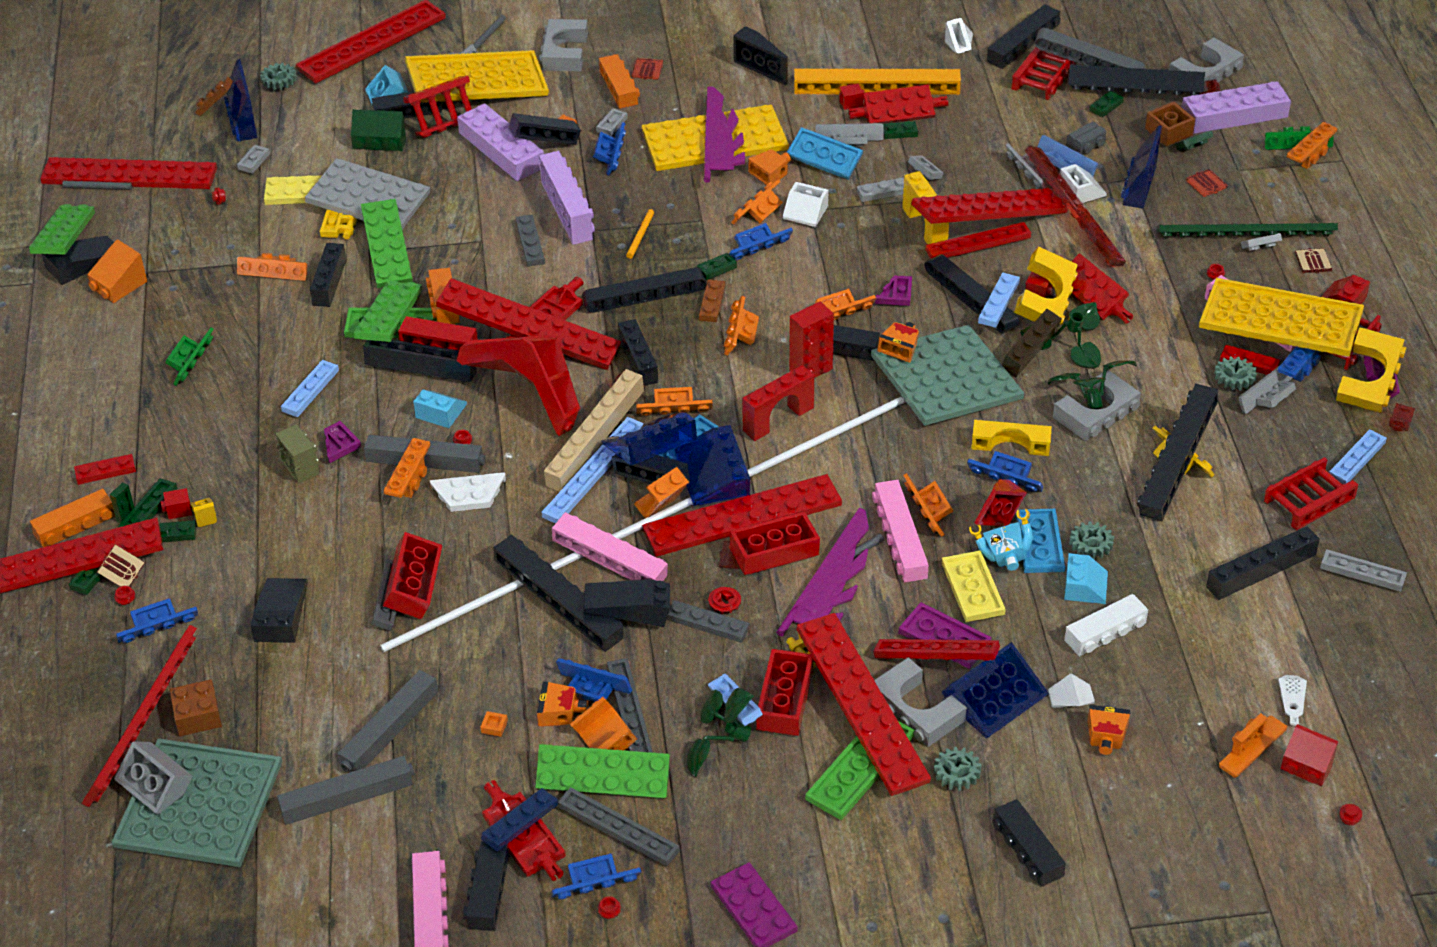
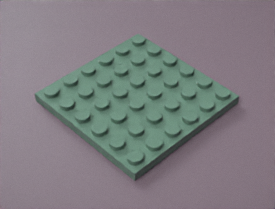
M970 325L919 337L911 362L878 352V348L871 351L872 358L924 426L1024 399L1025 393Z
M157 739L155 746L192 775L191 781L184 795L160 814L154 813L132 795L112 840L113 848L241 867L283 763L282 757Z

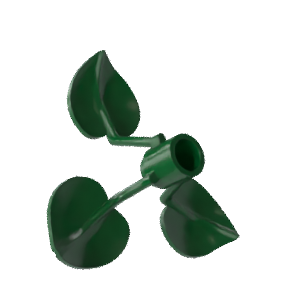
M1096 302L1074 308L1069 313V320L1064 322L1041 350L1050 348L1052 345L1051 339H1055L1065 327H1068L1070 332L1078 333V346L1073 347L1070 354L1072 361L1081 367H1099L1101 354L1097 346L1091 342H1086L1083 345L1081 343L1082 329L1093 330L1099 325L1100 317ZM1032 325L1020 331L1021 337Z
M1131 360L1113 361L1103 365L1102 377L1080 380L1079 376H1081V373H1064L1050 378L1048 385L1054 380H1077L1073 384L1080 386L1084 398H1086L1087 408L1103 407L1101 396L1104 395L1103 389L1106 372L1113 367L1125 364L1137 367V364ZM1099 382H1101L1100 391H1098V388H1093Z
M736 688L726 702L727 711L724 717L717 712L723 703L722 693L718 690H713L710 693L709 698L702 707L700 719L704 724H709L714 716L726 722L725 732L728 736H704L703 739L697 738L694 741L687 756L688 769L693 776L697 777L698 771L709 753V740H729L731 742L734 739L741 742L748 740L751 734V727L748 725L744 726L736 717L754 697L753 694L742 688Z

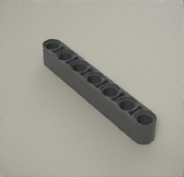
M1041 28L1037 33L1035 46L1038 49L1082 65L1146 68L1145 64L1138 60L1048 28Z

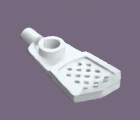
M1285 675L1278 680L1285 714L1290 716V724L1296 726V724H1299V716L1303 715L1307 680L1299 676Z

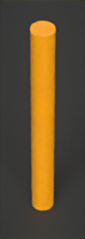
M648 210L626 254L627 258H633L654 215L653 210Z

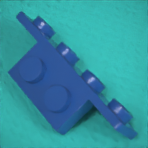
M624 122L621 123L616 131L615 138L603 132H600L597 138L593 157L608 164L607 175H610L612 170L615 171L619 164L617 160L620 157V149L624 142L622 139L626 133Z
M767 223L738 233L734 238L739 248L731 250L729 255L736 261L743 258L746 254H755L764 247L768 249L777 242H786L790 239L793 229L788 228L772 234Z
M1296 346L1278 367V372L1301 382L1305 376L1310 375L1313 366L1318 365L1321 355H1319L1318 350Z
M997 451L994 452L989 465L972 459L967 461L970 470L974 473H985L995 480H1010L1017 486L1018 484L1025 486L1031 492H1042L1043 490L1041 482L1027 478L1032 467L1031 462Z
M169 598L130 611L135 627L117 633L118 643H129L135 640L137 636H149L154 634L155 630L161 628L170 629L181 621L184 623L190 622L198 616L197 607L175 613Z
M558 658L556 661L560 673L573 678L568 686L576 689L577 698L595 702L602 697L607 699L613 689L628 694L632 692L629 680L624 675H617L603 669L599 670L589 665H581L571 660Z
M612 853L568 864V870L572 885L554 889L551 895L552 898L558 896V900L571 897L573 892L580 891V894L589 893L596 886L602 885V888H608L616 885V881L632 882L637 880V876L641 874V869L636 868L617 873Z

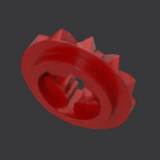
M730 587L717 588L709 595V606L714 609V612L720 611L723 614L728 611L731 614L732 610H738L741 604V595L737 590ZM722 597L725 601H728L727 604L722 602Z

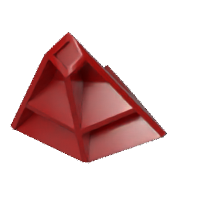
M551 335L484 340L472 339L460 346L457 362L467 366L519 374L536 387L556 434L561 436L565 432L571 431L580 411V405L558 340Z

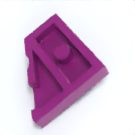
M894 275L890 282L883 287V292L875 296V304L910 306L912 276Z
M341 421L324 429L329 463L361 447V441Z

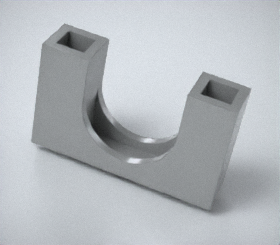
M549 19L548 25H545V35H543V44L541 45V54L539 55V63L542 64L543 71H582V48H562L557 45L566 42L587 43V20Z
M1212 38L1203 44L1201 58L1215 66L1199 67L1180 57L1170 63L1169 70L1205 72L1204 91H1206L1211 86L1239 71L1243 66L1244 54L1218 39Z
M1109 370L1106 372L1103 389L1104 395L1101 398L1107 401L1110 406L1104 409H1089L1082 406L1069 395L1054 403L1053 418L1084 441L1096 437L1101 431L1111 427L1113 423L1123 419L1127 414L1135 411L1140 406L1141 392ZM1101 382L1095 384L1093 388H1098V391H1100Z
M907 658L874 681L897 720L914 729L915 738L929 747L966 721L967 707L953 695L930 709L921 710L908 706L902 700V697L922 684L923 670L910 658Z

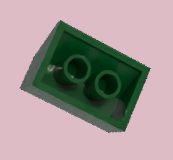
M353 109L351 122L353 149L403 151L406 142L403 112Z

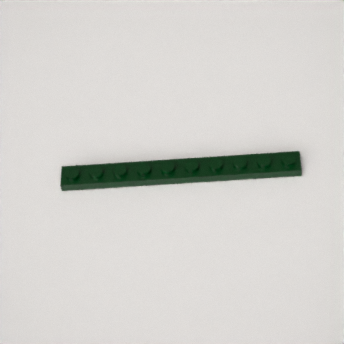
M1338 223L1157 226V234H1162V237H1171L1172 233H1179V236L1182 237L1190 236V233H1197V236H1208V233H1215V236H1226V233H1233V236H1243L1244 233H1250V236H1260L1261 232H1268L1269 236L1279 234V232H1286V235H1297V232H1304V235H1315V232H1322V235H1333V232L1338 230Z

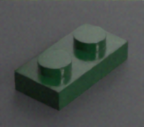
M1109 91L1091 104L1089 111L1103 118L1123 103L1124 97Z
M916 121L883 124L884 139L918 137Z
M1212 130L1177 142L1175 145L1177 150L1184 148L1186 151L1194 148L1195 143H1198V145L1207 143L1208 138L1214 136Z
M727 252L698 264L697 268L701 269L704 278L708 280L737 268V262Z
M123 482L109 494L116 521L120 524L134 508L129 485Z
M195 520L159 523L162 543L196 540L197 525Z

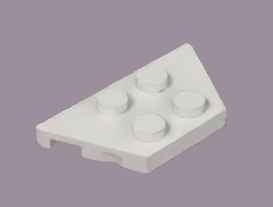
M505 472L430 480L431 489H435L442 502L446 503L447 508L453 512L490 508L494 502V497L500 491L501 483L505 482L506 477Z

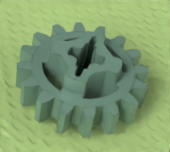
M275 63L274 66L269 65V68L264 67V71H261L260 75L263 86H267V89L273 87V90H282V87L288 88V85H293L297 77L294 67H290V64L284 65V63Z
M1230 356L1229 360L1223 358L1222 362L1218 361L1215 367V379H1219L1218 384L1224 383V388L1230 386L1231 390L1238 388L1239 391H1241L1242 387L1248 389L1249 385H1253L1256 380V367H1252L1253 363H1247V359L1240 360V357L1233 359Z
M1091 521L1088 522V525L1082 522L1080 527L1074 526V531H1071L1069 544L1072 545V551L1077 550V554L1089 555L1094 560L1095 556L1103 558V553L1109 555V551L1113 549L1114 536L1111 535L1112 531H1106V525L1100 527L1099 522L1095 525H1092Z
M954 747L953 751L946 748L945 754L940 752L938 758H935L934 774H936V780H942V786L948 784L950 790L954 786L957 787L958 791H961L962 786L969 789L970 783L976 785L977 779H980L982 765L979 763V757H973V751L966 753V748L964 747L961 751H958L957 747Z

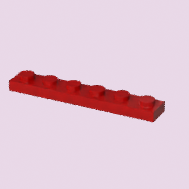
M1025 222L927 244L925 251L930 259L939 254H943L948 258L1031 238V231Z
M879 639L873 652L875 658L963 659L988 661L995 660L1000 644L999 640Z

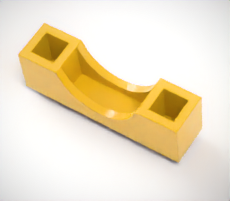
M974 420L971 450L991 451L1000 443L1014 442L1025 447L1030 455L1049 456L1052 426Z

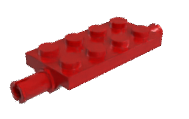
M929 84L863 93V107L849 108L848 114L850 115L849 119L864 117L868 120V123L885 124L934 118V108L947 107L948 100H946L947 96L933 98Z
M1079 253L1071 261L1077 264L1075 271L1077 272V277L1071 285L1073 287L1071 295L1082 304L1096 302L1099 317L1103 321L1108 316L1113 315L1118 316L1125 324H1128L1129 320L1127 318L1132 320L1134 317L1123 306L1124 300L1129 296L1128 292Z
M575 276L567 285L564 284L560 288L553 286L534 302L530 308L566 320L583 305V300L575 294V291L584 285L583 280ZM511 334L507 336V338L517 337Z
M495 780L491 781L493 787L489 782L484 786L485 791L493 800L492 805L482 811L483 818L490 827L526 800L521 792L515 795L503 792ZM541 819L508 843L510 855L526 877L542 869L546 871L552 881L557 880L554 875L558 879L563 876L564 872L556 862L565 858L566 852Z

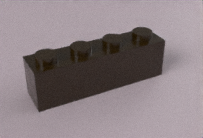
M1046 308L1006 354L1002 363L1005 370L1017 377L1055 334L1062 318Z

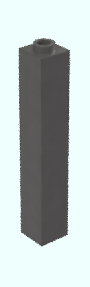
M368 435L364 446L366 462L398 465L412 439ZM430 441L431 445L424 456L427 468L474 473L480 472L481 466L485 465L486 455L483 454L482 446L439 441Z
M419 670L337 753L341 769L349 773L365 768L438 693L436 678Z
M401 756L277 795L284 823L288 825L413 785L411 776L415 774L412 764H407L405 756Z

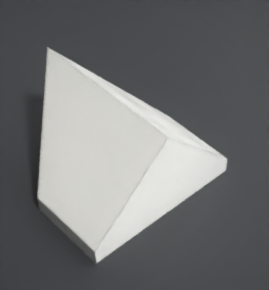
M962 18L947 22L945 43L956 54L970 50L973 33L964 24Z
M1069 674L1048 689L1052 708L1095 703L1090 684L1073 674Z

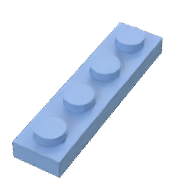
M1002 273L979 316L978 323L996 328L1019 284L1020 277Z
M322 360L281 405L282 412L299 417L339 371L338 365Z
M1369 429L1329 473L1342 484L1350 482L1382 448L1387 438Z
M726 673L708 684L711 691L718 690L722 693L725 706L731 693L736 688H739ZM750 700L736 718L746 726L763 714L760 708Z

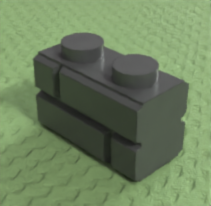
M1093 121L1068 134L1066 146L1082 155L1090 153L1094 148L1104 145L1106 130L1101 126L1099 127Z

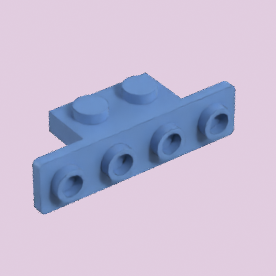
M1046 135L1041 136L1037 151L1042 153L1041 157L1049 166H1056L1061 169L1076 164L1090 173L1092 177L1094 176L1098 166L1097 162Z

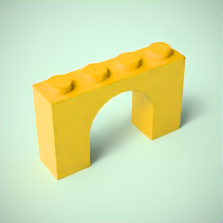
M918 171L904 175L902 208L909 218L921 216L911 205L913 198L923 196L934 197L937 194L923 174ZM925 219L924 240L927 244L948 240L949 223L930 224Z
M1038 246L1030 257L1027 270L1046 278L1055 289V298L1047 299L1025 289L1018 297L1014 313L1035 322L1047 308L1062 318L1061 325L1065 319L1063 313L1069 305L1067 299L1073 291L1071 285L1077 277V272H1075L1077 264Z
M1359 327L1353 352L1377 359L1384 366L1385 373L1381 378L1371 382L1343 376L1337 391L1336 401L1381 413L1383 406H1388L1390 400L1388 392L1389 390L1393 391L1396 381L1393 377L1394 374L1399 373L1401 363H1398L1399 359L1405 356L1407 347H1403L1405 339Z

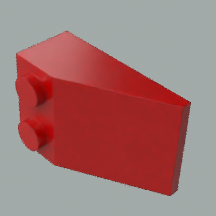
M999 479L993 486V490L974 523L976 525L990 526L1009 525L1027 492L1010 480Z

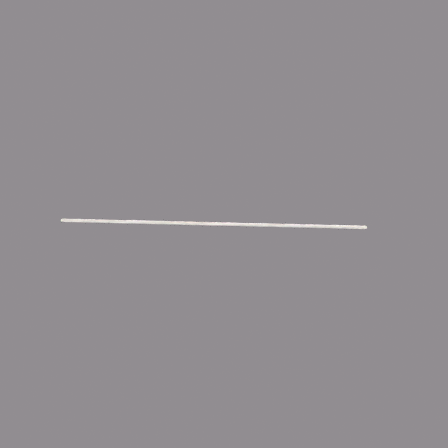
M902 396L612 535L622 539L643 529L642 524L666 518L902 405L906 401ZM574 552L550 565L554 570H557L584 556ZM515 580L381 644V650L386 652L524 585L519 580Z

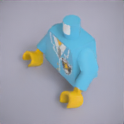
M1026 508V516L1021 518L1019 510L1016 512L1017 517L1022 520V524L1019 521L984 532L983 537L981 536L980 525H977L979 531L976 533L972 532L971 527H969L970 534L976 537L975 542L982 555L991 562L996 561L999 567L1007 566V569L1010 571L1016 570L1019 567L1018 561L1026 558V551L1029 550L1033 541L1031 524L1028 523L1030 512Z

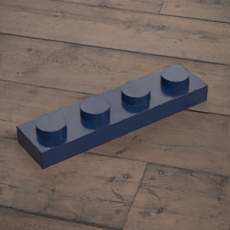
M541 788L481 834V840L498 852L557 807L558 799Z

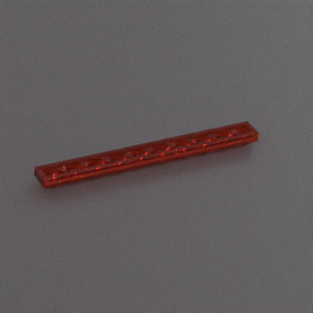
M1028 146L1025 152L1029 156V160L1036 165L1038 172L1045 177V181L1054 189V193L1059 196L1062 204L1071 212V216L1077 220L1079 227L1086 232L1088 239L1095 244L1097 251L1104 256L1106 263L1111 266H1123L1126 260L1043 150L1038 147Z

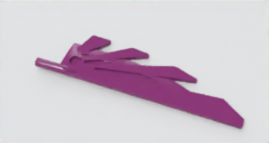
M713 86L707 87L704 182L709 183L711 180V170H733L734 166L745 164V152L734 156V152L744 144L742 132L734 141L732 137L739 119L734 109H731L727 120L722 111L724 96Z
M859 508L776 631L779 636H784L792 622L800 624L829 615L833 607L852 601L858 585L844 592L842 590L847 581L865 569L868 549H865L855 560L854 556L856 545L869 530L866 510ZM843 612L835 613L839 621H841Z

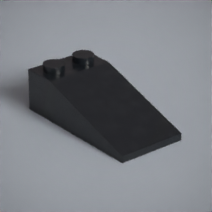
M744 26L733 35L734 63L781 84H788V57L758 31Z
M108 236L76 240L66 254L41 255L45 268L61 285H64L89 273L114 242Z
M266 579L255 606L250 625L254 642L295 643L308 583L307 579Z
M651 579L585 583L583 612L659 627L665 626L670 610V583Z

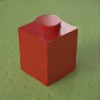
M859 83L839 87V101L844 110L863 107V93L865 91L861 89Z
M1031 272L1026 281L1025 289L1047 298L1048 295H1052L1054 287L1046 278Z
M187 488L163 492L164 501H161L163 513L167 512L169 520L192 515Z

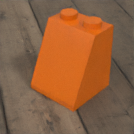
M118 239L87 274L91 290L98 292L104 299H108L112 303L117 302L147 282L141 254Z

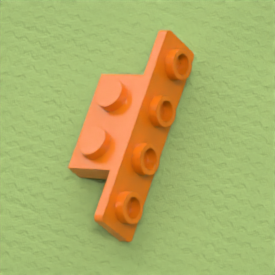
M1322 122L1287 153V158L1302 163V167L1308 169L1313 164H1316L1320 157L1326 155L1328 139L1337 132V128Z
M778 179L774 183L772 181L768 183L764 188V192L760 190L754 196V201L750 199L744 205L745 209L742 210L740 208L733 215L735 218L731 223L734 225L748 212L759 224L763 222L783 203L773 192L781 181Z
M262 253V255L256 258L239 256L237 258V274L305 281L307 280V263L295 262L296 258H290V255L280 254L277 257L272 256V253Z
M846 289L816 299L815 303L821 301L834 313V320H836L841 315H851L859 309L867 310L871 308L876 297L873 295L855 301L850 289Z
M741 296L739 300H735L731 306L733 311L728 320L730 322L726 331L728 336L723 345L725 347L724 354L727 356L736 346L737 339L750 346L755 341L759 316L743 309L746 298L744 296Z
M692 387L654 389L655 403L636 404L637 414L648 416L652 413L666 415L677 411L679 413H689L694 410L707 412L712 409L713 402L712 400L693 401Z
M416 438L411 440L384 489L385 495L399 498L404 495V497L412 498L414 492L419 489L422 477H425L427 473L424 456L431 445L430 441Z
M904 474L903 476L906 479L904 485L910 493H914L912 498L917 506H922L920 512L925 519L929 518V527L933 533L938 532L941 537L945 534L938 521L954 510L940 487L934 481L918 491L908 474Z
M1260 713L1255 719L1251 718L1242 731H1237L1233 736L1232 751L1219 763V767L1234 778H1237L1287 730V725L1272 715L1266 717Z

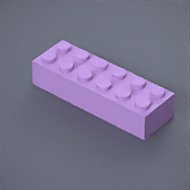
M1277 81L1183 97L1182 108L1195 118L1194 134L1287 118L1291 100Z
M486 104L457 116L459 133L516 181L540 170L539 155H543L544 151L529 139L515 138L508 129L509 123Z
M559 151L539 155L541 183L570 241L574 245L593 240L592 233L595 232L591 220L594 218L591 208H588L587 199L583 198L581 188L577 187V180L575 177H572L571 168L567 167L565 157H562Z

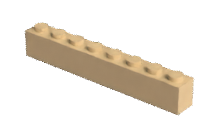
M627 369L623 372L544 470L547 487L560 492L592 457L644 392L642 375Z

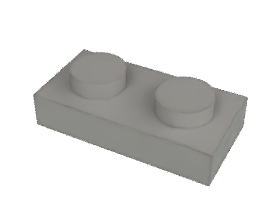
M612 109L596 126V132H603L612 136L618 130L621 123L627 120V113Z
M254 145L237 164L238 170L253 174L270 155L269 148Z
M910 156L908 163L915 170L920 171L926 179H942L944 172L924 156Z
M1281 233L1242 241V249L1249 248V251L1260 249L1259 245L1265 244V247L1275 246L1277 241L1282 240Z

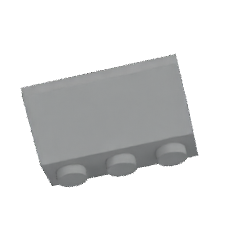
M133 741L114 780L154 813L160 814L184 795L192 775L153 743Z

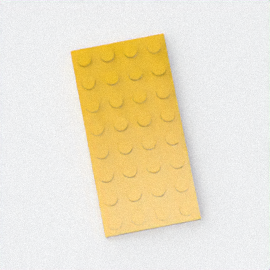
M534 50L405 56V63L414 92L463 75H469L470 82L466 83L465 87L469 100L548 96L549 93ZM456 87L450 89L452 100H462ZM441 93L435 94V101H445L444 95H441ZM426 98L420 100L421 102H429Z
M772 104L734 110L739 122L732 133L733 141L741 132L744 138V144L734 152V156L745 152V157L758 155L768 150L778 152L789 149L788 141ZM730 111L724 112V114H725L727 120H728ZM706 115L642 125V132L656 171L704 164Z
M1216 278L1200 319L1199 328L1318 350L1320 352L1350 356L1364 305Z

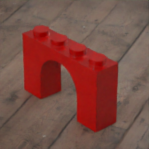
M801 365L743 397V432L753 441L769 434L771 411L786 396L787 406L798 416L814 408L815 375L805 366Z

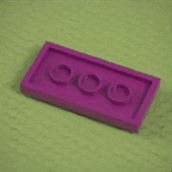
M922 602L901 624L898 631L899 634L909 639L992 640V637ZM950 659L968 669L977 661Z
M750 862L711 881V888L754 947H769L798 932V926Z

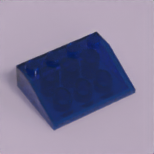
M237 59L230 76L233 82L228 92H226L227 96H224L232 134L233 136L236 135L239 142L258 137L240 59Z
M1160 125L1141 145L1136 157H1132V167L1129 166L1128 175L1121 192V198H1124V206L1144 209L1157 166L1162 130Z
M686 412L666 415L603 439L601 443L629 465H633L697 440L696 422Z
M731 425L711 428L674 449L677 461L688 463L690 481L686 487L693 506L750 495V476Z
M1012 642L998 651L995 660L983 661L941 691L946 699L953 695L967 707L966 721L985 738L993 735L1049 694Z

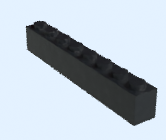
M1070 65L1069 85H1072V89H1082V86H1089V90H1099V87H1106V91H1116V88H1122L1123 92H1132V89H1139L1141 93H1149V90H1156V93L1159 94L1173 91V94L1183 95V92H1190V95L1204 93L1205 72Z
M1195 383L1193 390L1188 392L1186 405H1182L1180 417L1173 424V432L1167 436L1166 447L1160 451L1158 464L1153 466L1152 476L1145 483L1143 495H1140L1138 498L1137 506L1139 507L1140 515L1163 521L1219 401L1218 389Z
M511 534L493 547L494 561L604 652L623 639V625L618 619L583 612L584 593L580 591L577 585L570 583L562 573L554 570L550 563L543 561L535 551H531L526 547L522 540L515 538Z

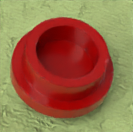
M219 187L215 188L212 192V199L217 205H221L226 201L225 190Z
M1212 264L1207 269V276L1213 280L1220 275L1225 276V270L1220 264Z
M464 429L456 431L453 436V443L470 445L472 442V435Z
M129 586L119 587L114 595L115 601L121 605L131 603L135 599L134 590Z
M1345 804L1340 808L1339 815L1343 823L1355 825L1362 819V811L1358 806Z
M611 896L604 897L598 904L600 916L606 919L615 918L621 911L619 901Z

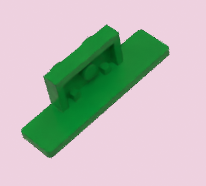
M1284 126L1278 132H1265L1264 148L1293 149L1314 129L1311 126H1300V129H1294L1293 126ZM1334 135L1328 139L1327 147H1333Z
M210 327L199 344L183 335L165 363L179 371L173 383L175 386L180 381H185L189 374L187 370H192L197 363L196 357L200 358L206 349L204 346L210 345L214 338L212 336L214 328Z

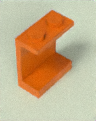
M676 467L647 486L646 489L650 493L636 501L634 505L644 518L652 516L675 501L689 481Z
M604 697L595 701L589 709L577 716L570 724L589 748L626 750L638 740Z

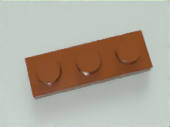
M229 77L224 81L220 80L214 90L210 89L205 98L201 97L196 103L198 107L195 113L201 116L228 92L233 80Z
M708 279L699 313V321H718L726 281Z

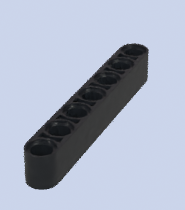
M943 254L925 262L927 273L980 316L991 293ZM1006 307L995 329L1004 334L1019 326L1018 316L1010 308Z
M690 268L587 289L582 293V300L588 312L596 313L703 290L707 283L701 269Z

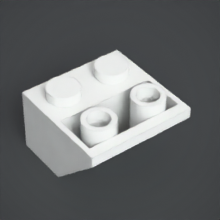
M1075 164L1060 169L1059 186L1075 205L1107 195L1091 174Z
M795 182L788 195L783 219L816 227L828 207V190Z

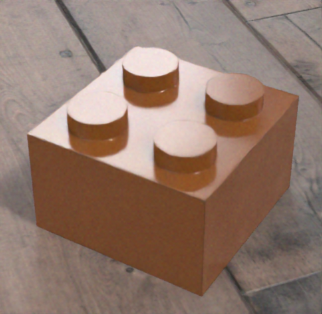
M1171 102L1147 112L1145 129L1165 146H1168L1193 135L1195 118L1177 103Z
M212 679L170 688L179 737L222 727Z

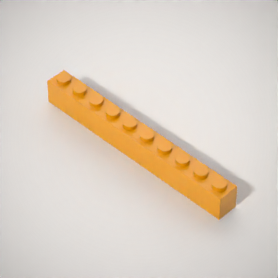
M794 69V94H839V87L858 83L865 93L929 84L931 94H960V69Z

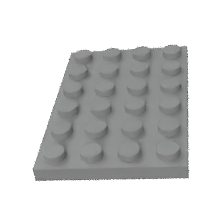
M336 158L305 196V202L334 212L343 213L344 215H351L364 221L361 204L396 198L401 227L403 229L429 195L430 187Z

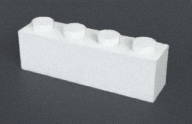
M1131 594L1066 626L1064 640L1078 656L1090 653L1095 648L1103 644L1106 645L1113 639L1124 636L1128 632L1146 624L1148 609L1134 594Z

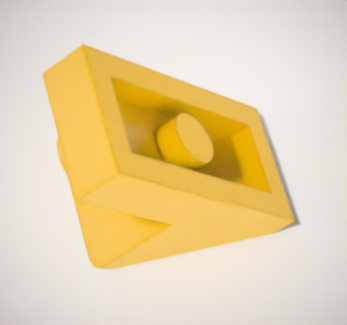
M210 498L190 503L198 527L217 522L214 504Z

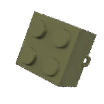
M296 424L275 433L277 439L276 448L279 450L281 462L298 484L319 475L318 466L320 462L315 453L317 452V447L313 441H309L304 430L301 431Z

